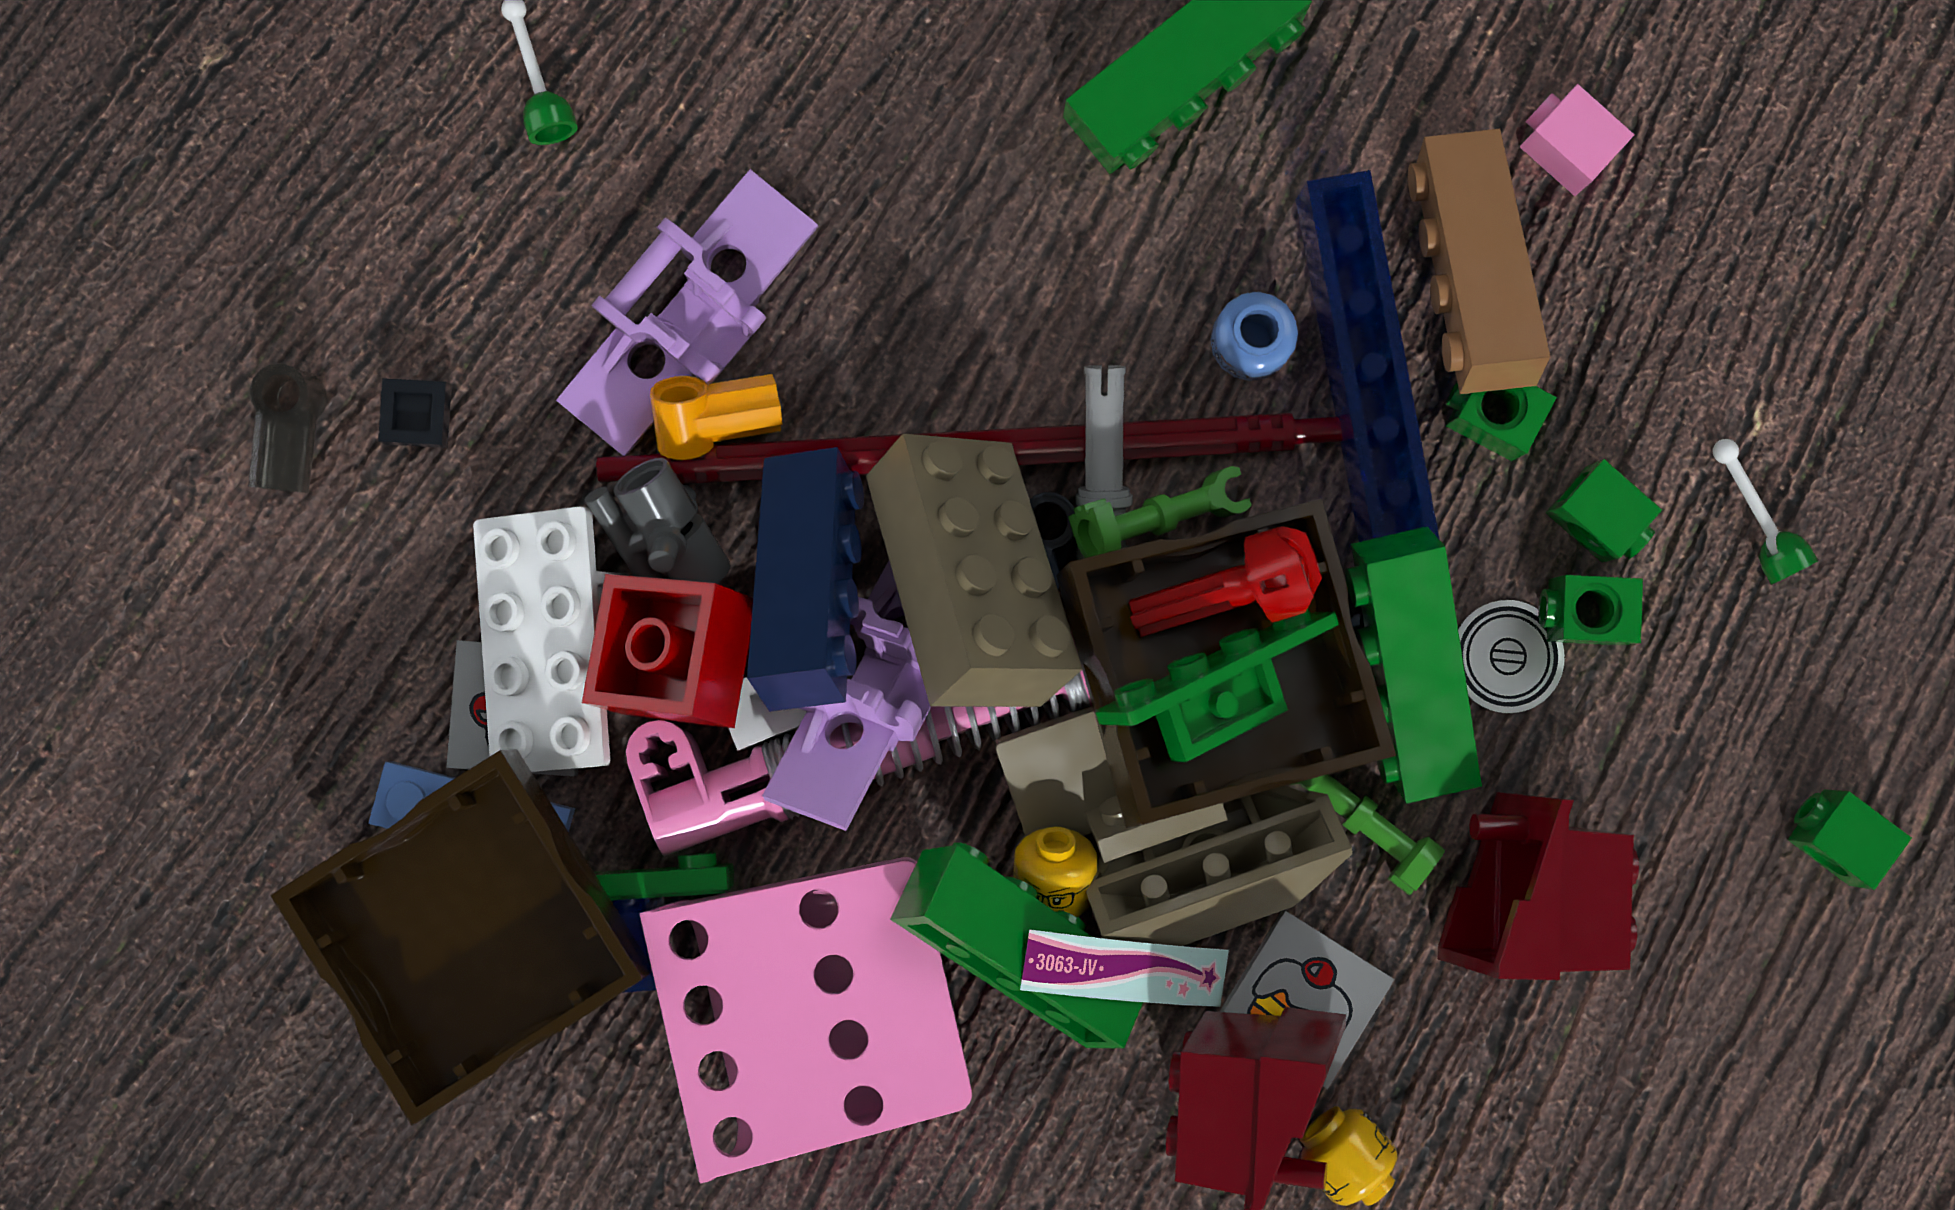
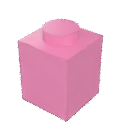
M1577 84L1562 101L1551 93L1527 119L1526 123L1534 131L1521 144L1520 148L1571 194L1576 196L1599 175L1635 134Z

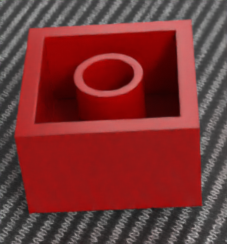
M605 574L581 703L628 716L735 728L750 643L753 598L716 583Z

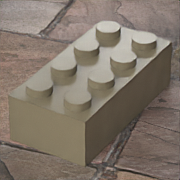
M902 434L866 475V479L930 706L1041 707L1083 669L1012 443Z

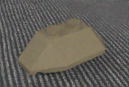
M1286 785L1224 802L1223 806L1228 819L1226 821L1105 863L1102 856H1100L1097 862V873L1090 887L1086 890V894L1102 938L1184 946L1296 906L1352 855V847L1328 795L1310 791L1308 794Z

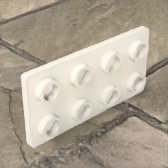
M572 507L476 520L473 524L489 755L491 756L499 750L517 749L531 772L607 766L610 763L607 710L581 702L605 574L628 576V574L596 571L593 516L588 507Z

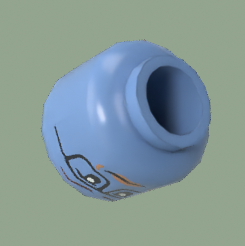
M1262 292L1241 294L1227 303L1214 322L1210 338L1213 356L1220 367L1235 378L1248 381L1266 379L1279 371L1295 350L1298 338L1296 318L1287 304L1274 295Z

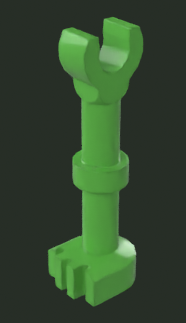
M1230 466L1212 472L1205 478L1202 488L1171 498L1165 494L1150 497L1144 501L1141 508L1116 516L1114 515L1111 502L1107 503L1105 498L1073 508L1075 514L1068 516L1080 552L1085 558L1120 550L1121 541L1147 532L1162 535L1176 529L1178 522L1207 512H1211L1217 517L1226 518L1247 511L1252 506L1250 499L1233 502L1225 493L1226 482L1241 475L1240 468Z
M1329 774L1288 784H1299L1309 792L1314 791L1327 794L1335 812L1345 819L1342 823L1345 828L1354 835L1361 831L1399 861L1387 879L1408 895H1411L1413 891L1420 887L1445 852V849L1429 836L1416 842L1375 811L1378 807L1377 803L1366 795L1360 799Z

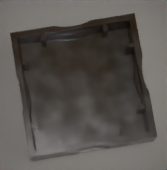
M1322 499L1235 520L1214 532L1199 537L1178 540L1159 539L1072 561L1056 575L1126 829L1396 756L1370 663L1364 656L1352 627L1348 605V587ZM1280 526L1306 532L1316 555L1322 580L1308 607L1309 611H1335L1339 625L1271 658L1288 708L1286 712L1187 762L1171 761L1156 715L1133 726L1099 725L1095 711L1116 701L1114 696L1116 689L1142 679H1153L1155 682L1170 675L1167 666L1178 659L1198 653H1205L1206 656H1209L1221 650L1219 641L1230 634L1253 628L1261 631L1272 625L1261 606L1255 600L1244 606L1141 637L1138 628L1134 629L1130 618L1132 615L1128 603L1130 599L1232 567L1245 565V537Z
M517 749L499 750L420 800L410 812L390 828L373 837L350 844L270 895L319 976L329 984L346 1005L356 1025L363 1048L411 1126L652 973L649 960Z

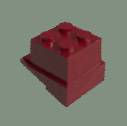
M1497 792L1490 814H1473L1471 816L1469 824L1470 836L1473 840H1481L1467 887H1456L1438 944L1437 959L1497 979L1560 980V972L1630 970L1631 952L1637 943V925L1632 916V886L1638 879L1639 859L1633 848L1634 835L1569 827V814L1574 802L1571 799Z
M1289 1007L1284 1008L1281 1016L1205 1011L1194 1031H1186L1182 1051H1174L1170 1063L1169 1091L1179 1093L1178 1116L1171 1115L1166 1134L1167 1156L1176 1157L1175 1182L1245 1195L1244 1210H1263L1274 1183L1324 1190L1327 1180V1162L1284 1156L1292 1137L1302 1139L1344 1033L1346 1014Z

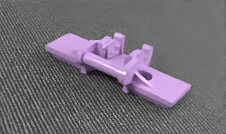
M751 169L692 238L669 219L664 218L657 226L661 233L605 299L598 296L591 305L616 328L556 401L620 454L627 456L654 424L650 390L655 383L674 376H692L703 380L707 385L713 383L766 320L765 315L755 307L759 302V297L816 231L818 224ZM725 249L737 250L746 258V269L743 275L732 282H725L717 274L711 272V262L714 256ZM682 250L683 254L692 261L684 273L688 279L684 287L657 317L650 313L640 324L633 323L625 315L675 255ZM644 345H655L661 348L665 355L663 370L657 376L650 379H642L635 376L630 366L633 353Z
M888 561L869 598L858 597V616L850 618V624L854 625L858 637L864 639L867 648L852 679H847L846 702L799 708L807 712L762 795L765 801L845 831L849 827L888 750L893 752L898 741H914L931 708L909 629L903 627L902 623L894 621L905 615L890 561ZM852 722L864 728L859 742L850 748L838 749L829 744L831 733L841 724Z

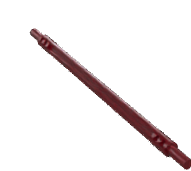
M1292 413L1123 422V460L1293 451L1295 444L1356 441L1357 420L1355 416L1294 419ZM1086 424L914 434L1012 443L1019 466L1085 462ZM902 434L715 444L708 453L686 460L670 459L661 455L660 452L659 454L597 457V478L599 483L617 482L635 466L654 458H664L669 462L682 484L762 480L764 458L838 447L850 471L868 474Z

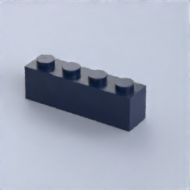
M838 447L764 458L747 679L769 712L846 702L847 676L854 675L856 671V652L849 631L850 618H856L859 612L858 592L852 579L853 563H858L861 560V540L855 525V510L863 508L864 492L859 473L849 470Z

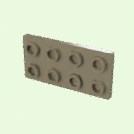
M1092 706L997 738L994 742L1025 837L1036 830L1055 826L1077 831L1083 836L1092 833L1105 863L1228 820L1223 803L1126 829Z

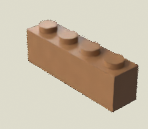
M1492 129L1424 137L1417 163H1411L1408 168V188L1411 200L1413 202H1421L1424 219H1421L1419 224V242L1423 257H1432L1435 275L1431 277L1430 295L1435 314L1443 313L1447 333H1444L1442 337V357L1447 372L1455 371L1460 394L1537 386L1550 359V352L1501 130Z

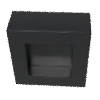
M382 378L378 442L384 445L448 448L452 385L444 381Z

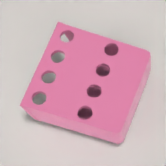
M901 857L693 900L684 899L639 913L700 1184L712 1181L723 1175L958 1112L970 1104L972 1098L970 1078L941 953L890 920L917 863L914 859ZM689 920L693 926L700 956L696 958L686 959L679 956L673 951L670 944L672 929L681 921ZM707 985L715 1021L700 1024L688 1016L685 1010V998L691 989ZM713 1051H722L730 1085L724 1089H714L707 1086L699 1074L701 1060L705 1055ZM728 1117H737V1141L734 1149L730 1154H727L717 1147L714 1140V1130L721 1120Z

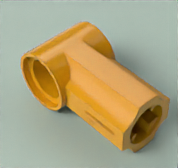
M772 374L711 383L709 385L697 377L674 376L655 383L650 390L657 449L661 455L670 459L686 460L697 458L708 453L714 447V442L781 431V425H783L777 386Z

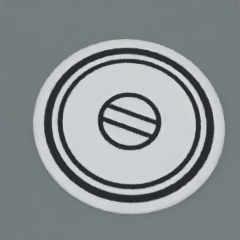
M1515 600L1491 602L1472 612L1459 627L1458 632L1468 696L1477 704L1495 712L1518 713L1536 707L1545 701L1555 690L1564 668V647L1562 642H1547V627L1540 626L1538 609L1534 606Z

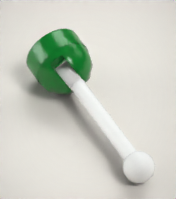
M504 0L501 11L503 16L512 22L534 91V95L527 100L523 110V122L528 139L535 145H549L566 140L578 130L573 110L563 97L546 91L523 19L527 11L524 1Z
M1721 439L1713 447V456L1719 463L1726 464L1767 536L1761 547L1759 560L1761 568L1770 584L1773 585L1818 562L1819 560L1810 544L1801 535L1778 531L1737 459L1739 454L1738 445L1731 439Z

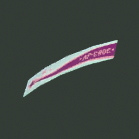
M1029 930L1020 990L1132 1002L1220 1007L1229 950L1142 943Z

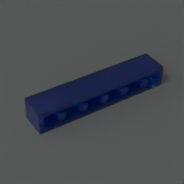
M1371 170L1307 181L1295 201L1335 416L1339 418L1342 429V441L1340 443L1358 540L1362 542L1426 526L1440 540Z

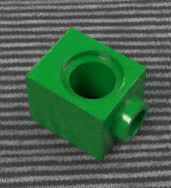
M1456 381L1446 401V405L1454 410L1445 426L1496 454L1513 461L1528 453L1557 397L1537 386L1460 394ZM1485 394L1496 395L1504 401L1507 407V418L1504 424L1493 423L1483 414L1481 403Z
M1602 459L1586 466L1545 513L1603 563L1621 558L1623 555L1627 559H1631L1639 553L1654 536L1655 531L1649 525L1662 509L1611 464Z
M1563 575L1549 579L1548 589L1542 590L1538 605L1540 626L1547 627V642L1620 646L1641 643L1643 579ZM1583 593L1592 596L1599 606V618L1591 628L1581 623L1576 614V603Z
M1824 789L1821 794L1815 793L1810 796L1798 809L1794 817V823L1797 824V827L1787 840L1848 886L1875 890L1912 837L1850 791Z

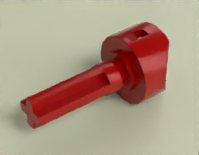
M1280 526L1245 537V565L1232 567L1130 599L1128 603L1132 611L1130 618L1134 629L1138 628L1141 637L1244 606L1255 600L1272 623L1305 613L1322 580L1316 555L1306 532Z

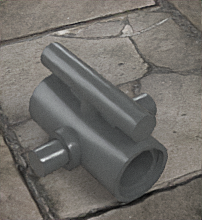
M654 458L632 468L617 481L614 486V494L627 512L625 514L607 487L597 488L586 496L585 503L633 576L665 579L662 574L665 572L668 578L672 580L717 584L730 570L731 564L703 517L698 514L695 491L692 487L683 485L666 459Z

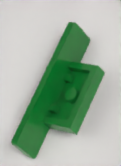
M1308 608L1303 614L1271 622V626L1261 631L1253 628L1230 634L1219 641L1221 650L1209 656H1206L1205 653H1198L1170 663L1167 666L1170 675L1155 682L1153 679L1138 680L1114 691L1116 701L1095 711L1099 725L1133 726L1156 715L1171 761L1187 762L1286 712L1288 708L1271 658L1338 626L1339 622L1335 611L1310 612Z

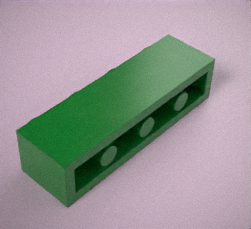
M1191 0L1068 97L1065 101L1063 118L1109 174L1113 173L1124 163L1131 170L1145 161L1158 148L1159 144L1155 139L1169 127L1174 125L1178 131H1181L1194 122L1208 107L1204 100L1217 89L1223 86L1227 92H1230L1242 84L1257 68L1253 61L1271 47L1278 54L1291 45L1306 29L1302 22L1312 1Z
M1428 526L1351 544L1354 567L1345 569L1346 584L1353 606H1361L1365 626L1356 629L1355 636L1372 668L1373 677L1396 752V756L1377 761L1383 782L1385 784L1393 782L1406 804L1481 787V776L1446 546Z
M953 843L952 846L922 851L890 918L891 921L1086 1048H1125L1143 1002L1020 990L1029 930L1092 937L1085 932L1086 924L1081 919L1065 911L1058 910L1055 912L1036 899L1038 892L1034 887L1020 879L1004 877L987 865L989 859L983 852L970 845Z

